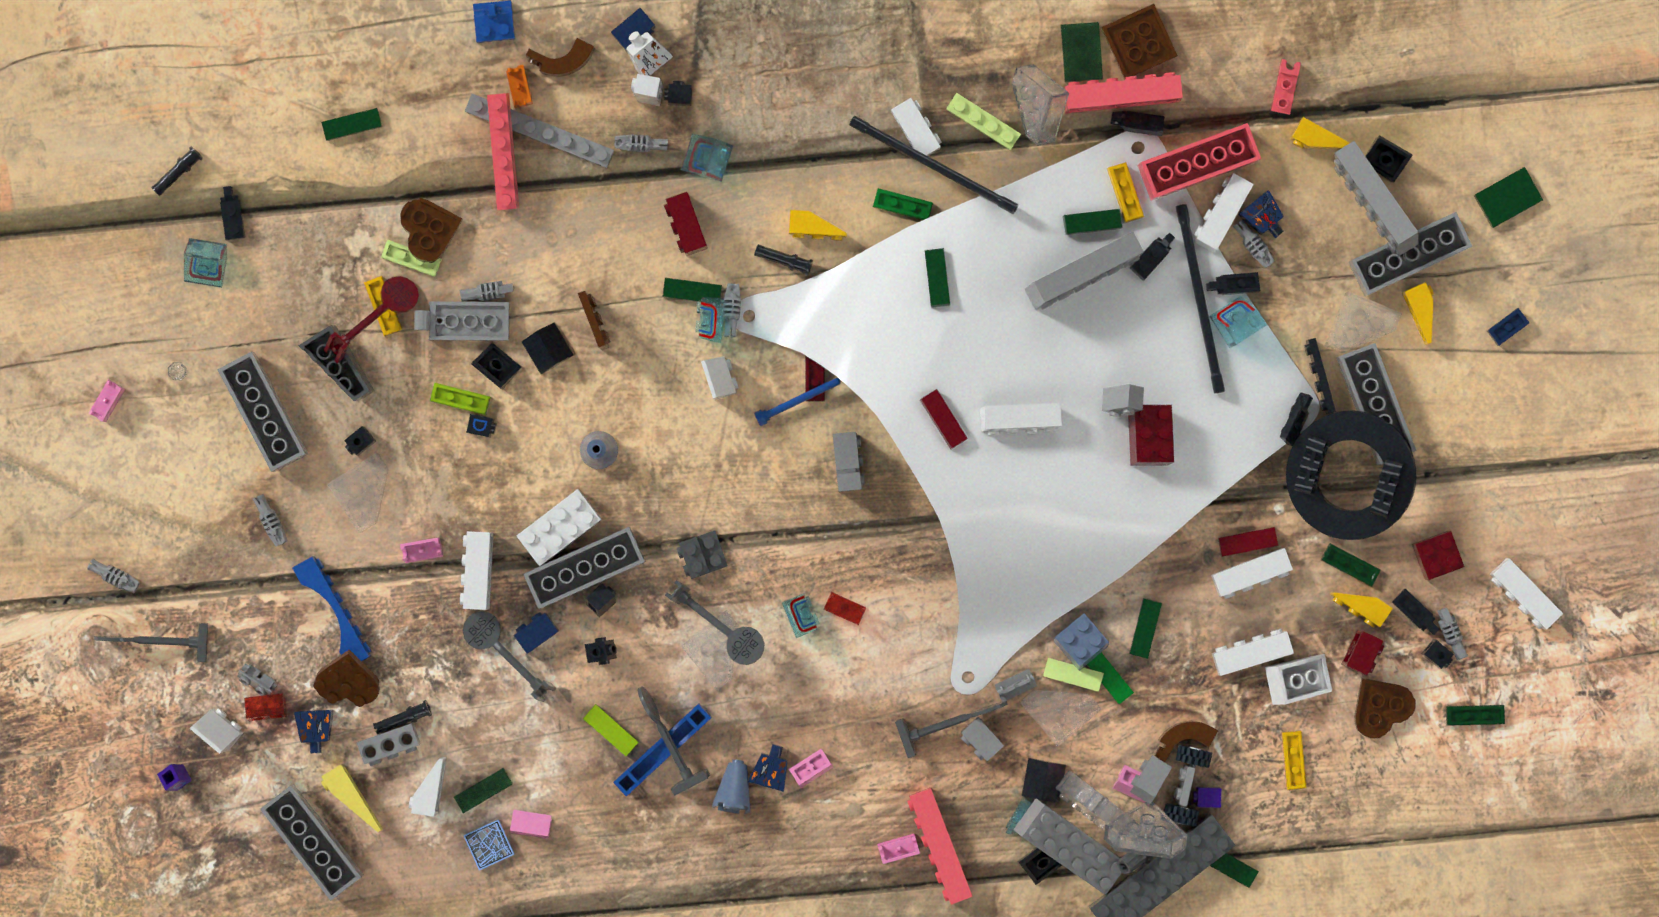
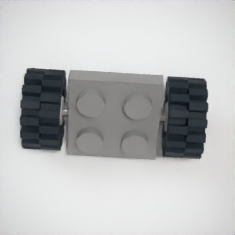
M1178 746L1175 760L1189 765L1184 764V767L1180 768L1178 774L1180 785L1175 788L1174 798L1180 806L1166 803L1162 819L1178 824L1196 826L1199 811L1186 807L1195 767L1209 768L1212 752L1194 747Z

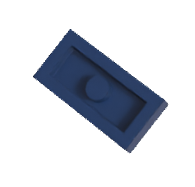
M1516 308L1488 329L1487 332L1496 345L1500 346L1527 326L1529 321L1521 310Z

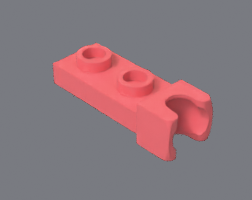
M1281 59L1271 111L1290 115L1301 63L1296 62L1293 69L1289 70L1286 67L1287 61Z

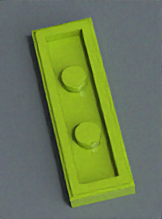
M434 383L430 401L486 415L491 397Z
M597 704L583 718L624 756H627L639 743Z

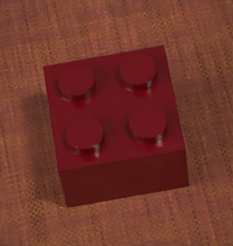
M1446 531L1412 544L1425 580H1431L1465 567L1452 531Z
M1357 630L1341 665L1368 676V673H1372L1376 666L1374 662L1376 656H1380L1384 649V645H1382L1383 640L1364 631Z

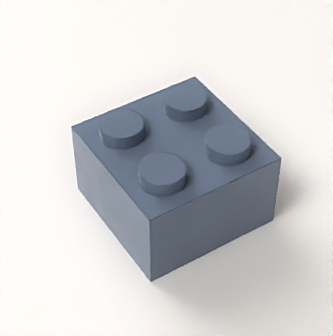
M1085 613L1054 638L1055 644L1078 670H1081L1109 645V641Z

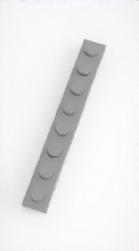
M471 94L465 112L489 121L487 99ZM511 109L512 131L608 168L614 153L613 149Z

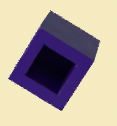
M170 764L157 774L165 791H178L192 781L184 764Z
M1196 787V791H1193V802L1196 803L1197 807L1221 808L1222 788Z

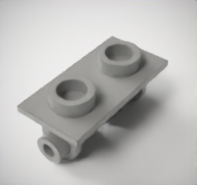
M245 663L238 672L237 677L240 678L239 681L246 686L250 685L255 688L259 695L270 698L271 690L274 691L278 684L266 674L259 679L258 676L261 671L251 664L247 665Z
M1029 669L995 684L1002 702L1037 686Z

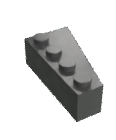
M336 325L328 326L298 345L353 401H360L375 391L349 346L343 359L338 364L335 362L337 355L332 350H329L327 353L324 351L330 335L336 332L340 337L342 336Z

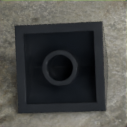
M1380 135L1375 138L1365 155L1374 170L1392 182L1396 181L1413 156V154Z
M555 322L537 330L522 341L523 346L541 375L574 356Z
M491 343L471 363V365L502 390L521 369L518 363L494 343Z
M1028 758L1021 796L1059 803L1066 765Z
M1037 847L1018 861L1035 885L1062 866V864Z

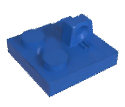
M511 0L473 4L477 43L515 39Z

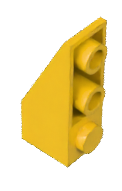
M790 210L789 234H792L793 238H804V235L812 236V239L823 240V236L831 237V240L842 241L843 237L846 238L847 236L846 232L810 211Z
M1335 592L1330 594L1334 597L1332 600L1340 606L1344 604L1349 607L1348 611L1356 617L1362 616L1365 618L1364 622L1372 628L1375 626L1381 627L1393 609L1377 597Z

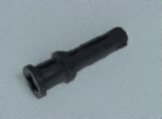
M190 146L189 151L182 158L179 157L174 167L151 188L156 194L161 196L182 174L190 172L191 167L198 160H202L203 157Z
M760 244L757 245L754 256L787 266L791 271L803 272L806 276L809 275L813 264L812 259L806 260L798 257L797 254H785Z
M424 700L422 704L414 707L409 706L402 713L373 723L374 729H377L375 732L378 735L410 721L415 723L417 719L427 715L430 717L432 716V711L427 700Z

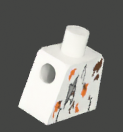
M633 32L629 36L632 44L626 50L639 74L650 76L673 57L648 32H645L643 35Z

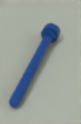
M839 378L830 380L768 411L759 410L754 413L759 425L763 426L768 423L767 421L771 417L840 385L841 380Z

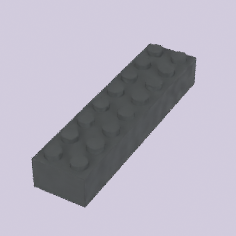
M1209 813L1196 826H1192L1157 853L1148 864L1140 866L1110 889L1106 895H1102L1089 905V908L1096 917H1143L1236 845L1214 816Z

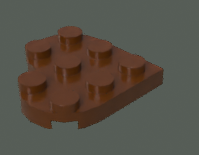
M423 198L408 201L403 206L400 214L401 226L410 234L408 238L409 252L417 260L429 263L435 262L443 255L463 220L452 212Z
M347 650L320 669L316 675L313 687L329 703L334 704L347 698L356 706L362 707L364 704L373 702L378 697L380 681L353 652Z
M1361 678L1354 715L1357 731L1369 738H1380L1391 730L1393 723H1402L1408 720L1416 708V700L1412 692L1401 685Z

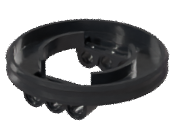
M1363 411L1335 412L1312 423L1295 441L1286 466L1288 493L1300 516L1317 531L1330 537L1344 540L1366 539L1390 528L1407 510L1416 487L1415 459L1403 435L1386 420ZM1354 440L1365 443L1379 454L1384 463L1379 474V482L1373 495L1372 505L1366 508L1347 510L1337 507L1325 498L1319 486H1317L1328 447L1337 442Z

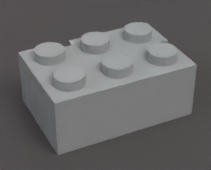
M856 432L833 434L838 492L862 490L861 486L865 485L864 474H860L859 468L863 466L862 454L858 455V447H861L860 435L856 436Z

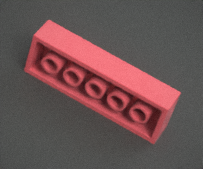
M1175 72L1164 73L1162 77H1156V74L1145 75L1143 79H1137V76L1126 77L1123 81H1118V78L1106 79L1107 81L1099 83V80H1090L1080 85V82H1070L1063 90L1065 114L1178 103L1183 98L1181 75H1176Z
M1246 123L1142 161L1137 166L1152 201L1256 163L1261 159L1250 127Z

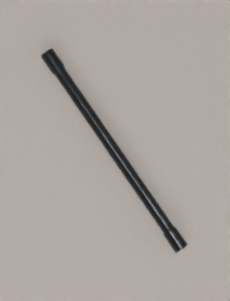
M853 116L849 124L851 127L872 136L966 187L1009 213L1014 214L1018 208L1016 202L991 191L871 126L861 118Z
M1187 204L1176 206V212L1181 227L1210 367L1213 392L1217 394L1225 392L1222 374L1220 373L1191 233Z

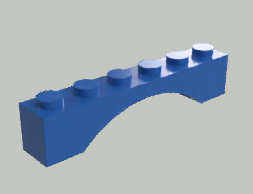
M312 556L292 567L301 585L319 593L334 610L341 631L340 654L342 655L347 650H350L361 661L371 657L369 653L371 652L370 646L367 642L363 643L359 627L353 625L350 620L353 618L350 611L342 606L341 602H343V599L338 591L335 592L332 585L334 583L329 575L324 574L322 570L324 565L321 560Z
M700 703L668 731L677 749L712 718ZM660 738L613 782L625 796L629 795L671 755L663 738Z

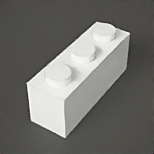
M909 98L891 109V113L912 148L929 156L940 149L939 144L942 142L936 133L933 134L930 127L932 125L928 118H923L919 112L922 109L917 100L913 102Z

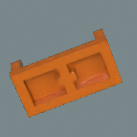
M519 65L517 68H508L506 73L514 108L532 105L533 101L525 66Z

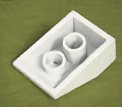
M722 356L701 361L714 400L736 394L735 389L739 387L736 378H731L729 371L733 369L729 359L725 360V357Z
M1325 654L1265 667L1273 705L1289 704L1332 692Z
M213 708L190 729L220 754L229 751L243 732L240 730L242 727L235 721L230 722L225 718L227 716L225 712L219 708L217 710Z
M447 757L439 758L417 791L410 797L409 808L412 809V814L432 817L438 814Z

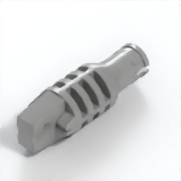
M649 135L615 136L614 145L617 149L632 152L667 151L668 139H654Z
M1243 219L1238 222L1243 229L1238 224L1233 226L1243 238L1244 246L1254 259L1265 268L1275 262L1266 244L1257 233H1253Z
M502 281L478 284L477 288L460 290L462 302L474 299L486 301L504 298V293L513 292L514 288L513 283L503 284Z
M727 284L723 303L724 337H736L737 320L740 318L741 306L739 284Z
M264 494L257 496L253 501L260 512L259 519L267 535L275 546L286 543L288 540L275 510L270 509Z
M92 559L90 561L92 564H89L87 570L102 576L104 581L119 589L135 593L140 585L139 581L128 573L112 565L106 566L95 559Z
M1447 608L1438 610L1437 612L1440 617V621H1438L1446 643L1451 645L1456 660L1467 657L1468 654L1461 641L1463 636L1454 615L1451 616Z

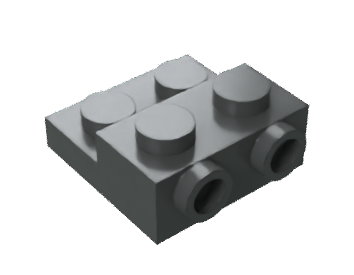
M715 530L680 542V547L676 548L680 559L684 558L686 565L683 566L686 577L690 576L691 579L728 566Z

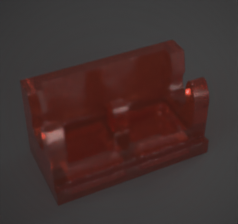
M831 592L824 610L859 625L866 607Z
M283 693L244 698L246 719L249 722L287 717L286 700Z

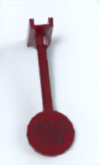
M402 276L386 280L380 293L383 303L347 334L340 337L334 332L330 335L324 351L327 353L329 350H332L337 355L335 362L338 364L343 359L350 341L387 310L404 313L413 309L419 297L418 288L414 282Z

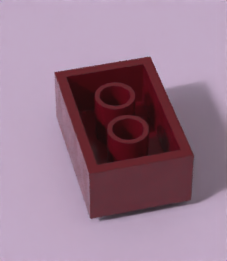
M688 192L667 198V204L664 205L667 216H672L674 221L670 224L674 235H679L680 240L677 241L680 252H685V255L689 256L708 249Z
M1143 405L1142 411H1136L1133 415H1128L1130 466H1168L1174 463L1172 405Z

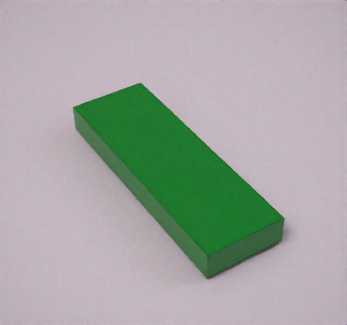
M878 188L873 207L925 220L930 217L933 202Z
M1102 652L1087 664L1091 670L1104 673L1101 683L1119 705L1134 693Z

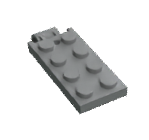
M430 301V311L416 310L414 314V330H430L429 340L509 341V302ZM439 318L442 319V323L440 324L438 323Z

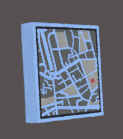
M499 819L463 835L479 870L515 854Z

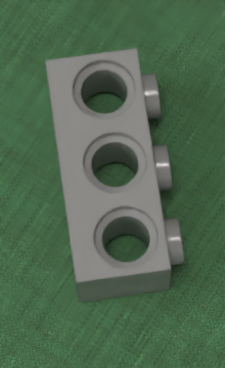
M414 723L357 742L363 763H369L370 766L381 763L380 759L387 757L388 760L398 757V752L404 750L406 754L417 750L416 746L421 744ZM404 734L412 736L411 744L404 743ZM387 740H391L394 743V749L391 751L385 748ZM369 746L374 747L376 750L374 757L367 755L366 750Z

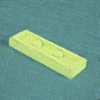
M387 240L381 256L383 259L436 277L442 261L441 258L433 263L419 261L412 256L407 246Z
M1048 658L1043 674L1044 677L1098 692L1104 675L1102 672L1084 667L1078 670L1073 664Z

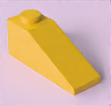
M1304 117L1300 120L1290 138L1293 141L1292 144L1301 149L1305 147L1340 150L1349 144L1348 141Z
M1425 282L1402 292V295L1422 340L1427 345L1432 343V296H1434V292L1431 286H1427Z

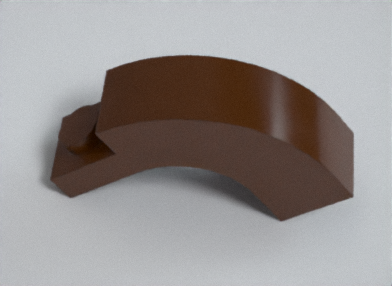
M576 38L569 53L561 58H548L531 49H528L526 57L529 58V63L535 66L542 65L539 70L542 74L561 77L573 74L584 67L590 60L595 47Z
M1198 721L1177 723L1169 727L1159 737L1158 741L1164 745L1163 747L1159 746L1154 756L1166 762L1174 746L1186 739L1197 740L1210 747L1219 730Z

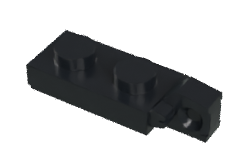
M1132 111L1112 112L1110 124L1120 125V128L1127 132L1162 136L1165 116Z
M223 187L224 197L220 198L225 240L245 238L241 203L238 195L234 196L233 187Z
M1169 233L1163 239L1160 237L1155 239L1145 249L1144 253L1139 256L1140 259L1129 268L1144 281L1172 249L1168 245L1175 237Z
M1258 272L1221 275L1216 277V281L1206 283V290L1217 291L1218 295L1260 292Z
M1300 392L1293 409L1289 413V418L1281 430L1280 438L1289 446L1294 445L1308 418L1309 412L1307 410L1313 399L1309 394Z
M1404 588L1391 602L1422 631L1427 629L1433 635L1438 632L1439 628L1433 623L1435 620L1433 614L1407 589Z

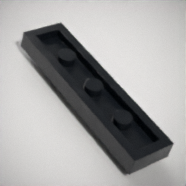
M1316 338L1306 340L1304 348L1306 355H1310L1312 363H1309L1311 373L1316 376L1317 381L1314 384L1317 393L1320 392L1321 409L1326 414L1334 413L1336 409Z

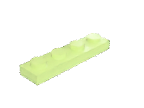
M958 93L955 94L946 108L947 111L1010 151L1021 135Z

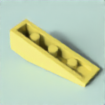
M344 764L321 776L323 779L321 783L326 791L330 790L336 798L374 830L379 832L383 829Z

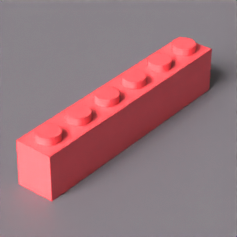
M509 93L487 95L497 210L519 208L510 97Z
M931 787L909 795L910 800L907 801L911 812L915 811L917 815L914 821L918 830L922 828L924 836L921 837L924 847L929 846L931 854L928 857L931 865L936 864L938 870L935 873L939 884L943 883L945 890L942 893L945 901H950L952 905L973 897Z

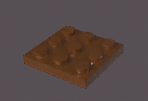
M1155 4L1101 27L1124 80L1126 77L1135 76L1178 56Z
M586 291L579 292L578 296L598 348L605 350L609 348L608 343L611 341L608 333L601 328V325H604L601 315L598 311L595 312L594 310L597 307L595 299L591 293L588 294Z

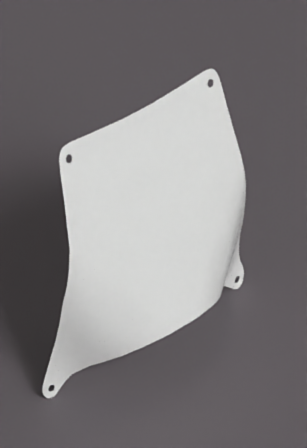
M1126 131L1074 156L994 190L993 192L1018 204L1014 214L979 196L903 229L836 268L798 284L776 291L759 293L741 300L740 318L737 320L736 328L746 334L801 352L841 379L877 415L926 493L940 520L954 565L960 613L951 670V683L955 690L961 694L970 695L982 690L1022 646L1051 622L1123 576L1177 532L1198 512L1283 447L1286 443L1280 438L1281 430L1285 426L1291 407L1295 404L1300 392L1309 394L1313 398L1307 410L1309 412L1308 418L1301 432L1314 421L1319 413L1320 404L1313 389L1247 294L1218 295L1217 291L1206 290V283L1216 281V277L1234 273L1219 248L1213 253L1194 242L1196 239L1194 234L1199 225L1203 227L1204 221L1187 189L1185 188L1158 199L1150 200L1137 165L1142 161L1167 153L1158 136ZM1138 141L1142 142L1145 146L1144 151L1141 154H1134L1131 149L1132 145ZM1126 162L1144 217L1125 223L1120 210L1121 229L1065 235L1064 215L1120 209L1107 168ZM1187 204L1191 233L1220 373L1222 374L1225 392L1217 394L1213 392L1210 367L1181 227L1176 212V206ZM1131 232H1134L1143 251L1158 237L1163 239L1169 233L1175 237L1168 245L1172 248L1168 255L1144 281L1129 268L1130 266L1126 268L1123 266L1118 272L1110 276L1107 275L1102 280L1088 285L1077 293L1074 291L1073 294L1061 301L1057 298V302L1043 310L1041 307L1034 308L1025 291V288L1033 282ZM944 248L950 306L931 308L924 250ZM1239 300L1245 301L1255 309L1254 311H1252L1245 304L1237 303L1228 310L1221 313L1220 318L1223 321H1225L1229 325V327L1225 326L1222 322H1220L1217 319L1218 312ZM1238 304H1242V305H1243L1244 307H1246L1249 311H1251V313H1249V312H1248L1247 310H1245L1242 306H1238L1237 308H1235V309L1232 310L1231 312H1229V313H1227L1226 315H1224V317H1225L1226 319H1228L1231 323H1233L1232 325H1231L1229 322H1227L1224 318H1222V315H1223L1224 313H1226L1227 311L1231 310L1232 308H1234V307L1237 306ZM752 310L755 313V319L752 322H746L743 319L745 311ZM1132 384L1144 387L1143 405H1172L1174 463L1168 466H1130L1128 415L1121 414L1120 417L1110 416V413L1102 411L1103 388ZM936 389L968 438L951 450L920 401L921 398ZM1060 403L1062 426L1056 429V432H1045L1044 429H1040L1036 433H1026L1025 430H1018L1017 434H1007V431H999L997 435H988V432L981 431L980 408L984 406ZM970 671L974 674V680L971 683H965L962 680L964 672Z

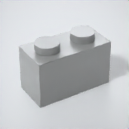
M1126 384L1103 388L1102 411L1110 413V416L1120 417L1121 414L1133 415L1136 411H1142L1144 387Z
M978 716L961 731L963 734L961 739L967 746L970 744L976 749L974 753L980 760L985 759L988 761L1004 746Z
M1153 755L1148 761L1145 759L1139 768L1142 772L1140 776L1136 774L1132 780L1131 785H1133V788L1130 791L1149 804L1156 797L1172 769L1171 766Z

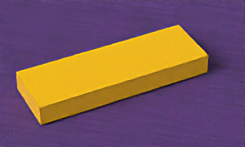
M1127 163L1108 167L1107 171L1124 222L1127 223L1143 218L1144 214Z
M383 276L364 282L374 310L383 303L380 295L382 286L385 283ZM387 310L377 318L384 336L402 330L398 316L394 311Z
M1281 732L1287 790L1305 789L1307 787L1302 732Z

